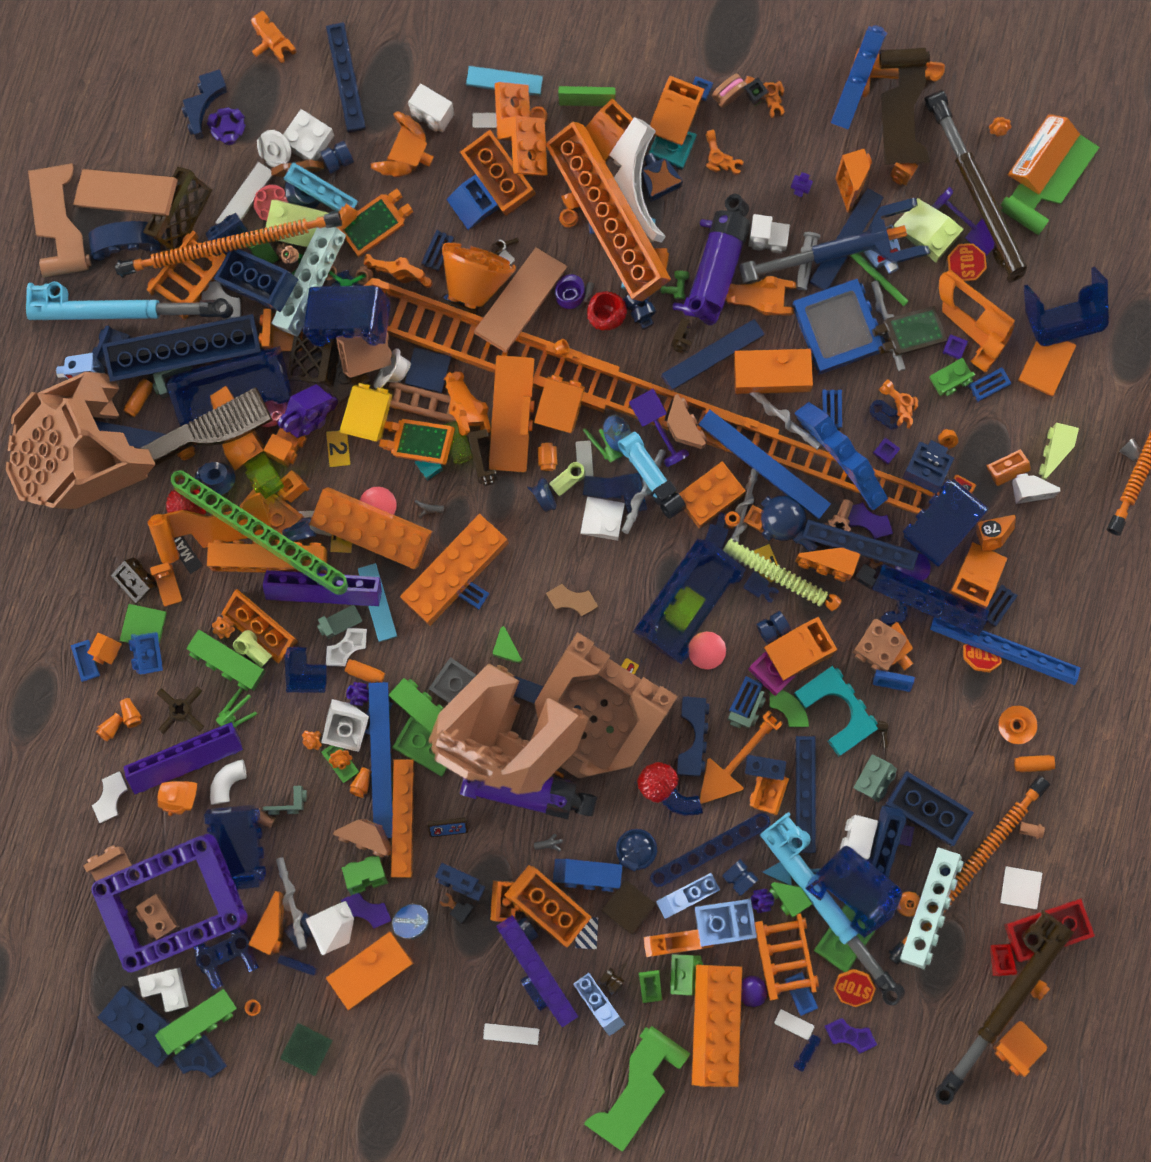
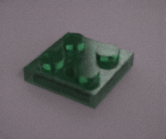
M297 1023L280 1059L316 1076L333 1040Z

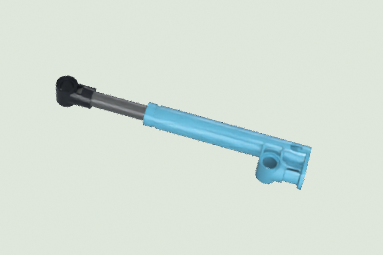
M54 281L43 286H34L33 283H28L26 315L28 320L159 319L160 315H200L201 317H221L226 319L231 317L234 311L233 306L224 298L201 300L200 303H159V300L68 301L67 288ZM60 288V293L54 296L55 290ZM226 304V310L219 312L220 307Z
M788 812L763 831L760 836L797 885L803 889L811 903L836 936L839 937L843 945L845 943L848 944L874 978L873 982L883 994L884 1002L890 1006L896 1005L905 995L904 987L896 983L887 971L884 972L858 938L857 934L859 932L852 926L853 924L798 854L810 844L811 838L807 832L802 831L799 826L794 824L789 817L791 814ZM797 837L801 839L802 845L797 843ZM890 991H894L897 994V998L893 997Z

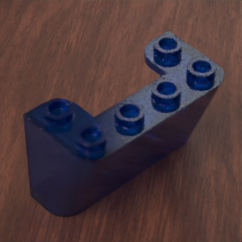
M843 846L808 881L805 887L819 901L822 900L828 889L856 912L850 926L864 938L893 917L902 898L901 889L849 846ZM816 884L820 887V892L814 889ZM858 920L864 923L865 929L858 925Z

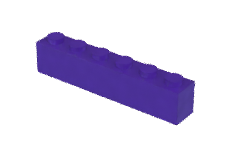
M266 570L263 581L266 600L379 606L382 587L380 577L345 575L348 589L344 594L337 595L302 572ZM318 573V576H325V575H326V574ZM336 581L334 586L340 587L343 581Z
M232 722L123 766L125 777L133 793L137 794L176 777H181L193 770L200 769L207 764L217 762L224 757L234 755L243 750L241 740Z
M512 915L498 924L497 928L560 1026L564 1027L576 1019L578 1015L514 916Z

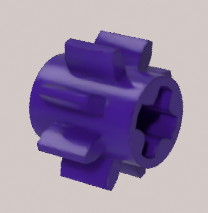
M801 172L800 176L795 175L791 188L795 190L794 195L802 197L803 193L809 194L813 181L809 180V174Z
M354 682L353 685L348 687L346 697L350 699V704L363 706V703L368 702L369 689H366L367 684Z
M767 889L754 890L755 895H752L750 898L752 908L757 909V913L771 911L770 907L774 905V896Z

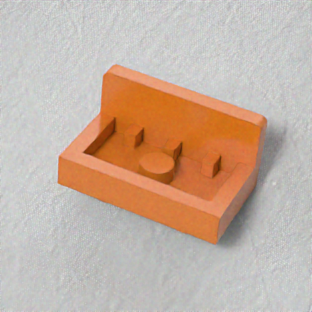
M757 776L755 790L750 796V806L757 810L777 815L789 778L784 777L783 780H776Z

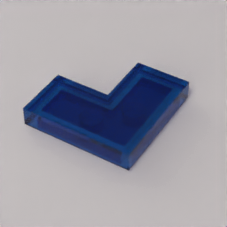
M633 473L601 480L605 499L624 495L627 513H631V501L634 495L640 493L643 488L640 474ZM645 497L641 502L638 512L647 510Z

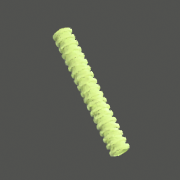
M732 538L728 540L723 549V554H729L728 557L732 556L734 560L738 559L739 563L743 562L745 566L749 565L750 569L754 568V571H759L761 575L765 574L766 578L769 576L770 580H776L775 583L779 582L781 586L785 585L786 589L790 588L792 592L796 591L797 595L801 594L803 598L807 597L808 601L812 600L813 604L817 603V606H822L827 598V591L823 592L822 588H817V585L813 586L811 582L807 583L806 579L802 580L800 576L796 577L795 573L791 574V571H785L786 568H780V565L776 566L775 562L771 563L770 559L766 560L764 556L760 557L759 553L755 554L753 550L749 551L748 547L744 548V545H738V542H733Z

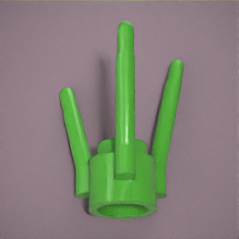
M586 428L583 429V432L602 453L605 460L608 459L609 462H613L623 456L621 451L614 450L609 445L602 429H599V432L607 446L604 449ZM613 431L614 436H619L618 431Z
M239 688L226 707L219 713L216 721L220 726L232 722L235 728L257 715V712H253L234 722L236 717L233 714L251 697V695H247L229 711L242 692V688Z

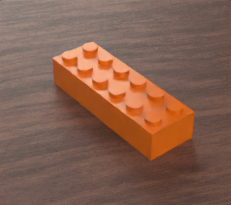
M329 487L322 490L309 523L313 527L412 569H416L420 565L433 532Z
M479 513L409 586L400 598L431 626L458 598L459 594L509 544L507 538Z
M214 540L213 543H208L207 566L212 571L266 573V570L300 572L254 541H252V544H244V541L239 540L233 541V544L225 543L224 540ZM271 542L272 546L279 544V542ZM294 542L325 563L328 562V551L324 546H321V543H310V546H303L300 542ZM289 550L286 555L292 556L296 551ZM305 560L302 565L309 566L312 561ZM322 570L319 573L327 574V571Z
M696 965L692 1085L738 1087L742 967Z

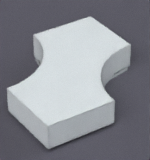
M210 282L208 284L209 288L202 292V300L224 298L233 306L234 310L231 317L226 319L241 317V299L227 295L219 282ZM226 304L220 307V312L226 310Z
M347 628L346 635L339 643L327 646L326 666L345 667L348 657L354 651L365 649L367 629Z
M120 771L102 779V796L92 805L99 823L118 816V800L128 790Z

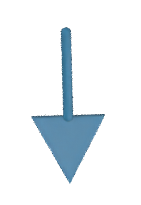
M781 862L763 871V873L792 886L791 875ZM811 869L813 873L828 872V869Z

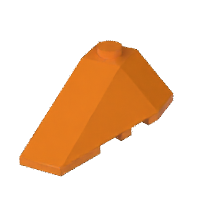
M227 386L210 396L213 409H217V407L235 399ZM255 430L237 440L222 444L224 454L235 471L264 453L265 448Z

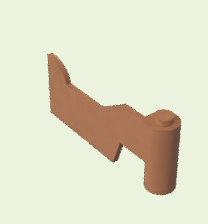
M73 163L28 171L36 235L56 239L58 256L39 260L43 278L89 270V266H92L91 257L86 255L81 232L66 215L63 186L68 184L73 176Z

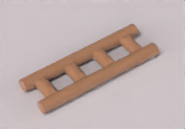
M390 382L389 388L394 389L390 408L457 424L455 417L449 414L451 400L449 395L397 382ZM402 391L413 394L410 405L399 402ZM420 396L431 398L428 409L417 407ZM438 400L449 403L447 414L436 411Z

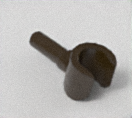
M514 238L509 241L497 240L492 244V246L497 245L499 247L494 253H500L508 245L519 242V239Z
M877 721L878 729L876 731L882 732L883 748H888V724L884 721Z

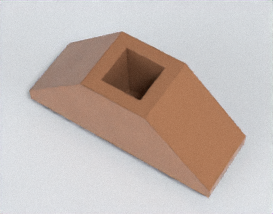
M679 394L674 397L666 425L676 442L702 449L706 445V436L702 430L699 431L696 427V424H698L697 420L686 409L688 404L684 397L680 398Z
M358 819L335 830L333 833L342 842L349 843L351 841L356 843V847L359 849L367 850L368 848L373 850L374 855L384 857V855L392 854V848L382 825L367 819Z

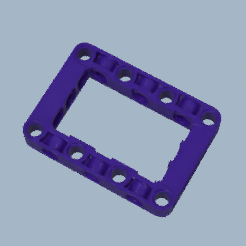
M211 834L196 837L94 882L91 888L122 967L127 972H135L244 925L248 918L217 840ZM202 841L206 843V849L203 848ZM169 855L173 858V864L169 862ZM197 860L219 914L146 946L140 945L134 932L136 931L135 927H132L127 915L128 910L124 908L119 896L120 892L185 865L188 862ZM136 870H137V871L139 872V874H140V877H139V878H138V877L136 876V874H135V871H136ZM103 885H105L107 889L106 892H104L102 888ZM233 914L236 915V917H237V922H235V921L233 920V918H232V915H233ZM199 928L203 931V937L199 934ZM166 943L170 946V951L166 949ZM133 957L136 959V965L133 963Z

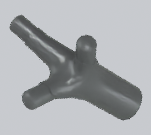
M587 283L585 297L582 303L576 307L577 310L585 303L589 304L591 301L594 283Z
M415 500V503L423 509V512L418 516L419 518L429 513H444V506L429 505Z
M553 834L548 840L535 842L534 848L535 850L551 848L560 852L561 848L556 844L562 843L563 840H554L557 835Z

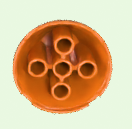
M444 243L442 253L449 295L448 299L454 302H464L468 308L475 309L476 306L482 307L515 272L516 266L513 265L511 267L509 260L497 254L473 246L470 249L461 248L462 244Z

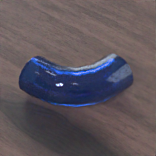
M676 788L666 800L662 801V804L670 811L682 816L703 814L698 795L686 797L681 795Z

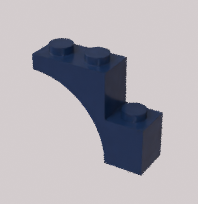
M220 69L200 75V83H197L201 94L183 100L184 107L181 108L184 117L189 118L190 124H187L190 135L194 134L196 140L204 138L202 122L207 108L216 98L228 92Z

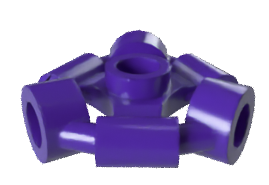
M238 108L218 109V112L209 115L207 125L210 128V133L217 141L220 140L225 145H232L243 134L246 126L244 124L245 116ZM233 114L239 123L231 121L230 115ZM218 117H221V123L219 127H216ZM227 132H234V133H235V134H227V135H224V136H223V134H224V133H227Z

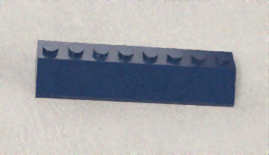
M253 314L102 344L110 382L261 352Z

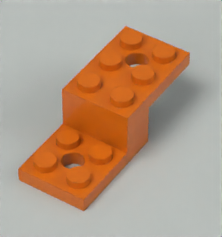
M506 82L495 83L497 140L512 141L513 174L547 175L545 119L530 117L529 86ZM511 98L514 101V107L511 105ZM528 151L531 153V160L528 158Z

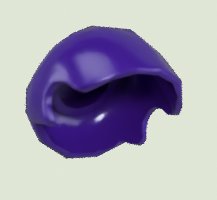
M750 975L744 977L741 986V1002L747 1007L755 1008L761 1006L767 999L765 982L758 976Z

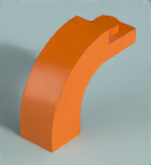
M698 929L644 937L646 957L713 947V945H700Z

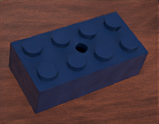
M234 248L233 251L227 253L214 277L225 288L280 313L299 280L281 267L240 249L234 250Z
M908 771L903 773L884 805L901 809L908 821L950 847L955 845L974 813ZM925 806L931 807L930 813L925 812Z
M123 986L97 1018L157 1068L162 1067L171 1054L167 1055L155 1035L171 1024V1022L128 986ZM139 1023H142L144 1025V1029L142 1031H140L138 1028Z

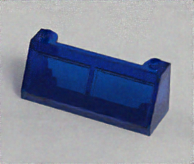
M280 346L172 375L166 385L180 427L189 424L190 421L193 422L194 419H198V417H202L204 414H208L207 412L209 411L211 412L213 406L210 396L225 386L228 387L234 398L257 387L264 402L272 400L277 402V404L287 402L292 394Z
M697 539L633 633L673 661L682 663L689 656V647L687 645L730 583L740 582L746 569L714 543Z

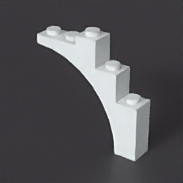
M634 117L609 154L614 159L613 162L621 167L614 179L649 241L662 243L666 236L656 227L649 216L641 188L644 156L656 130L645 121Z

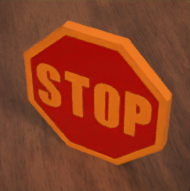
M973 243L958 244L947 257L949 271L963 281H976L987 269L986 254Z
M968 644L963 645V659L976 671L990 673L1002 664L1001 657Z
M855 969L839 974L834 985V991L840 1001L854 1007L871 1002L876 990V986L869 974Z

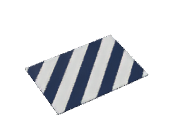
M592 917L576 936L575 948L597 949L598 918Z

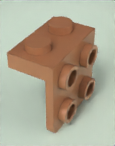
M874 619L853 653L856 654L855 658L859 661L870 663L873 670L888 671L907 639L882 621Z
M115 845L105 849V854L89 858L87 860L88 863L83 865L86 872L91 873L95 881L132 866L123 847H115ZM103 885L102 888L104 892H106L107 889L105 885Z

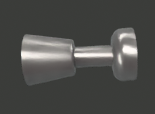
M1132 438L1119 452L1133 461L1135 459L1138 461L1142 450Z

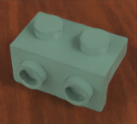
M872 754L853 788L879 803L886 795L890 782L894 780L897 768Z

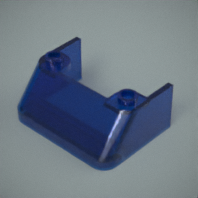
M1096 267L1091 268L1092 284L1084 286L1079 291L1078 301L1045 310L1044 304L1040 301L1038 295L1028 285H1024L1025 312L1035 339L1041 346L1046 347L1095 334L1107 328L1109 324L1108 280Z

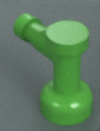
M675 271L674 277L677 279V287L662 286L661 293L674 294L675 299H685L684 286L685 280L689 279V272Z

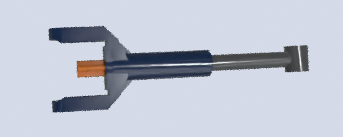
M911 198L881 206L866 232L812 246L810 251L756 265L755 261L740 264L739 270L743 284L760 280V275L809 263L814 260L816 264L868 250L878 253L893 264L930 254L929 246L922 245L890 253L891 245L889 241L907 236L905 225L886 230L884 220H882V218L910 211L918 206L916 198Z

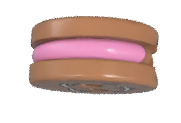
M734 74L713 92L712 98L716 100L721 108H724L744 92V86L747 84L741 79L739 74Z

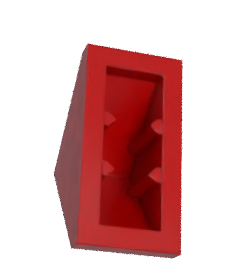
M991 945L993 976L1017 975L1011 945Z

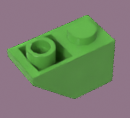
M776 882L770 884L771 889L769 891L775 900L779 898L783 904L780 907L786 916L794 917L812 905L801 887Z

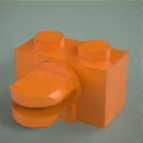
M493 881L490 920L503 922L512 915L515 918V911L522 912L504 896L514 882Z

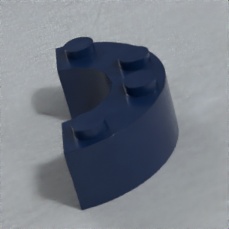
M145 221L111 223L93 229L88 235L91 259L97 261L104 260L105 257H110V254L118 253L124 249L129 251L142 249L150 253H160L161 250H166V247L143 233L148 224Z

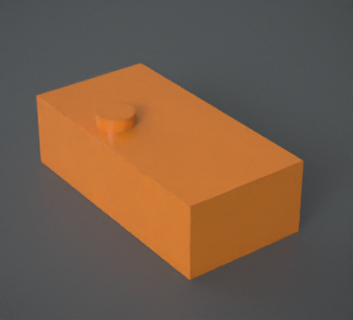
M491 130L460 151L505 216L536 195L523 175L513 174V161Z
M811 349L735 351V394H749L752 392H811L813 386Z
M530 865L527 866L504 895L553 939L568 948L592 918L539 870Z
M390 931L327 976L326 979L345 1007L351 1010L414 963L392 931Z

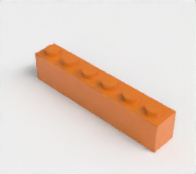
M394 760L392 878H413L414 760Z

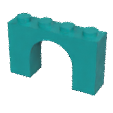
M831 666L797 690L794 696L801 703L804 710L828 695L838 696L846 701L851 712L849 724L845 729L827 741L839 757L876 731L878 723L872 715L869 716L866 713V706L862 700H857L853 695L855 691L849 683L845 684L842 679L844 677L842 672L838 668L835 669Z

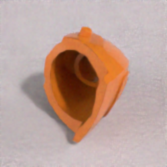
M189 781L162 783L158 791V807L168 812V816L173 814L181 815L185 810L191 811L196 795L197 783Z

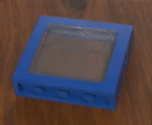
M858 279L793 301L792 307L794 308L808 349H811V357L818 375L879 354L878 347L885 343L882 335L873 336L872 329L878 326L876 318H872L870 312L872 311L869 300H865V289L862 283L859 284Z

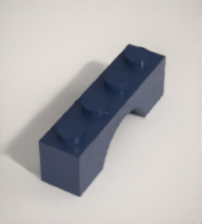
M682 698L681 718L687 720L693 727L695 740L688 751L678 755L677 775L700 777L701 773L705 771V761H702V753H706L707 742H703V735L707 734L708 731L705 715H709V703H706V698Z

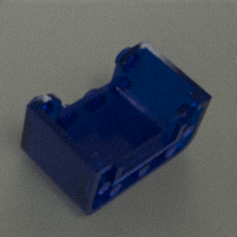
M376 286L310 287L303 333L315 346H324V344L329 342V338L333 339L338 336L345 338L361 336L371 346L385 344L391 301Z
M948 479L940 488L943 490L939 496L935 494L928 503L931 505L928 509H922L916 515L918 520L915 524L909 523L903 530L905 534L903 538L936 567L943 563L989 510L984 503L955 479L952 481Z
M255 805L207 809L204 814L205 824H209L207 832L216 838L236 889L259 888L262 881H264V877H266V867L262 866L261 858H264L263 846L260 847L259 839H262V829L258 827V820H260L259 808H256Z

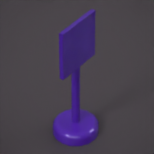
M948 187L932 204V207L938 210L946 204L972 228L965 239L969 243L975 244L987 256L993 249L994 241L983 218L977 225H974L948 201L953 194V190Z
M654 388L629 401L642 427L651 422H654L672 454L664 460L666 467L679 462L689 455L686 449L675 452L660 425L658 418L666 415L667 412Z

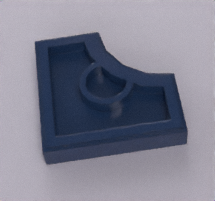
M205 1034L172 1058L183 1074L198 1070L212 1078L227 1067V1064Z

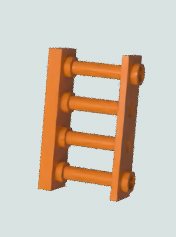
M196 232L188 233L183 238V244L180 247L184 249V246L189 248V245H198L197 239L199 237ZM222 253L220 256L210 255L206 257L212 262L209 270H203L194 262L187 261V259L186 262H181L200 276L201 280L197 285L193 286L173 270L178 263H172V265L165 266L156 278H152L149 281L147 291L152 296L157 291L172 303H199L202 300V292L209 288L208 284L216 281L214 277L226 254ZM167 277H170L189 291V296L186 300L179 299L162 286ZM179 315V316H180L181 318H183L184 320H186L189 315Z
M801 914L796 915L797 921L767 926V924L763 925V921L754 922L769 1000L778 999L777 995L780 992L810 987L811 992H817L816 987H819L817 975L813 976L804 929H807L805 917H802ZM799 929L801 940L776 945L767 944L766 936H769L771 933ZM798 948L803 949L804 960L777 965L771 964L770 956L773 953ZM804 967L807 969L808 979L784 984L774 982L773 975H777L776 973Z

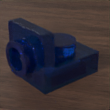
M898 602V614H895V611L885 612L884 616L880 617V621L886 625H893L896 622L899 624L904 623L905 618L908 617L907 607L903 606V602Z

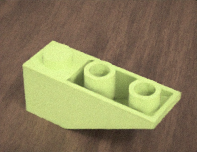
M1056 423L1053 428L1050 427L1047 436L1050 439L1049 446H1045L1043 456L1046 457L1045 464H1041L1039 475H1042L1041 479L1045 480L1075 447L1079 428Z

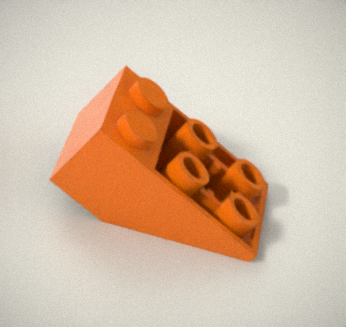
M669 76L650 123V126L656 130L654 135L682 146L702 100L704 89Z
M613 98L585 127L605 163L611 158L609 154L633 120Z
M972 542L949 594L984 610L987 608L995 591L1007 558L990 550L982 551L980 545Z
M834 548L799 553L795 562L798 563L799 567L805 569L811 567L817 569L816 572L821 575L827 576V574L835 576L834 579L845 582L846 580L849 581L853 576L860 554L845 548Z
M819 617L802 624L764 647L783 681L832 657L838 650Z

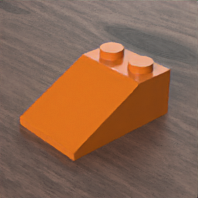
M275 891L248 944L268 955L279 953L284 944L282 942V899L284 893Z

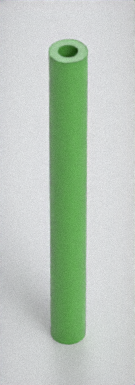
M859 253L850 255L899 303L905 306L909 302Z

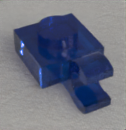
M720 513L717 524H710L704 543L723 548L728 529L723 528L726 514Z

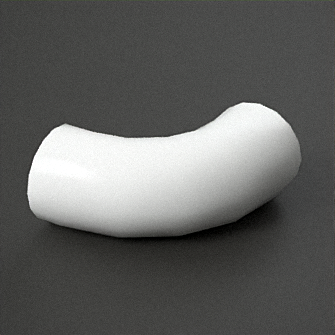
M238 760L225 765L215 775L210 787L211 805L230 802L229 790L236 781L247 778L244 760Z

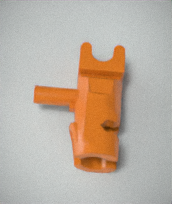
M261 11L251 19L257 35L262 37L263 43L255 48L252 53L257 57L270 47L278 60L284 63L285 59L282 53L289 51L294 55L296 54V49L273 22L269 23L270 20L266 13Z

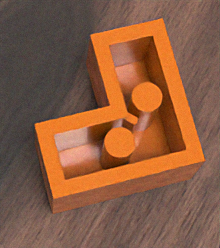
M280 428L276 435H271L264 448V452L270 459L289 467L290 464H294L298 456L296 452L299 447L302 448L307 440L306 435L296 438L290 432L286 433L283 428Z

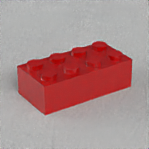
M1076 899L1044 910L1074 932L1064 947L1095 936L1082 899ZM1041 912L1004 924L1017 962L1031 959L1035 953L1025 945L1023 934L1030 928L1032 923H1036L1041 916ZM1029 935L1027 942L1030 944L1037 942V935Z

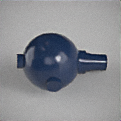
M787 495L776 496L772 499L767 496L760 503L763 506L761 523L764 529L762 535L768 541L772 539L779 541L793 540L796 544L799 543L809 552L814 551L820 545L818 542L802 538L807 516L805 509L796 500Z

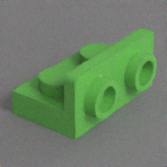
M961 358L929 376V379L940 397L945 394L950 396L957 391V387L961 385L966 387L971 384L975 373H971L964 359Z
M672 954L670 994L695 995L696 965H703L701 956Z

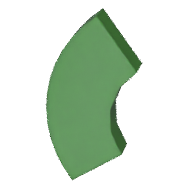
M783 690L774 696L769 691V708L777 709L783 713L789 727H809L807 714L801 703L794 696Z

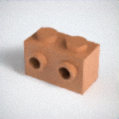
M159 894L153 895L136 906L138 910L136 914L140 921H145L149 927L146 930L152 939H162L179 928Z

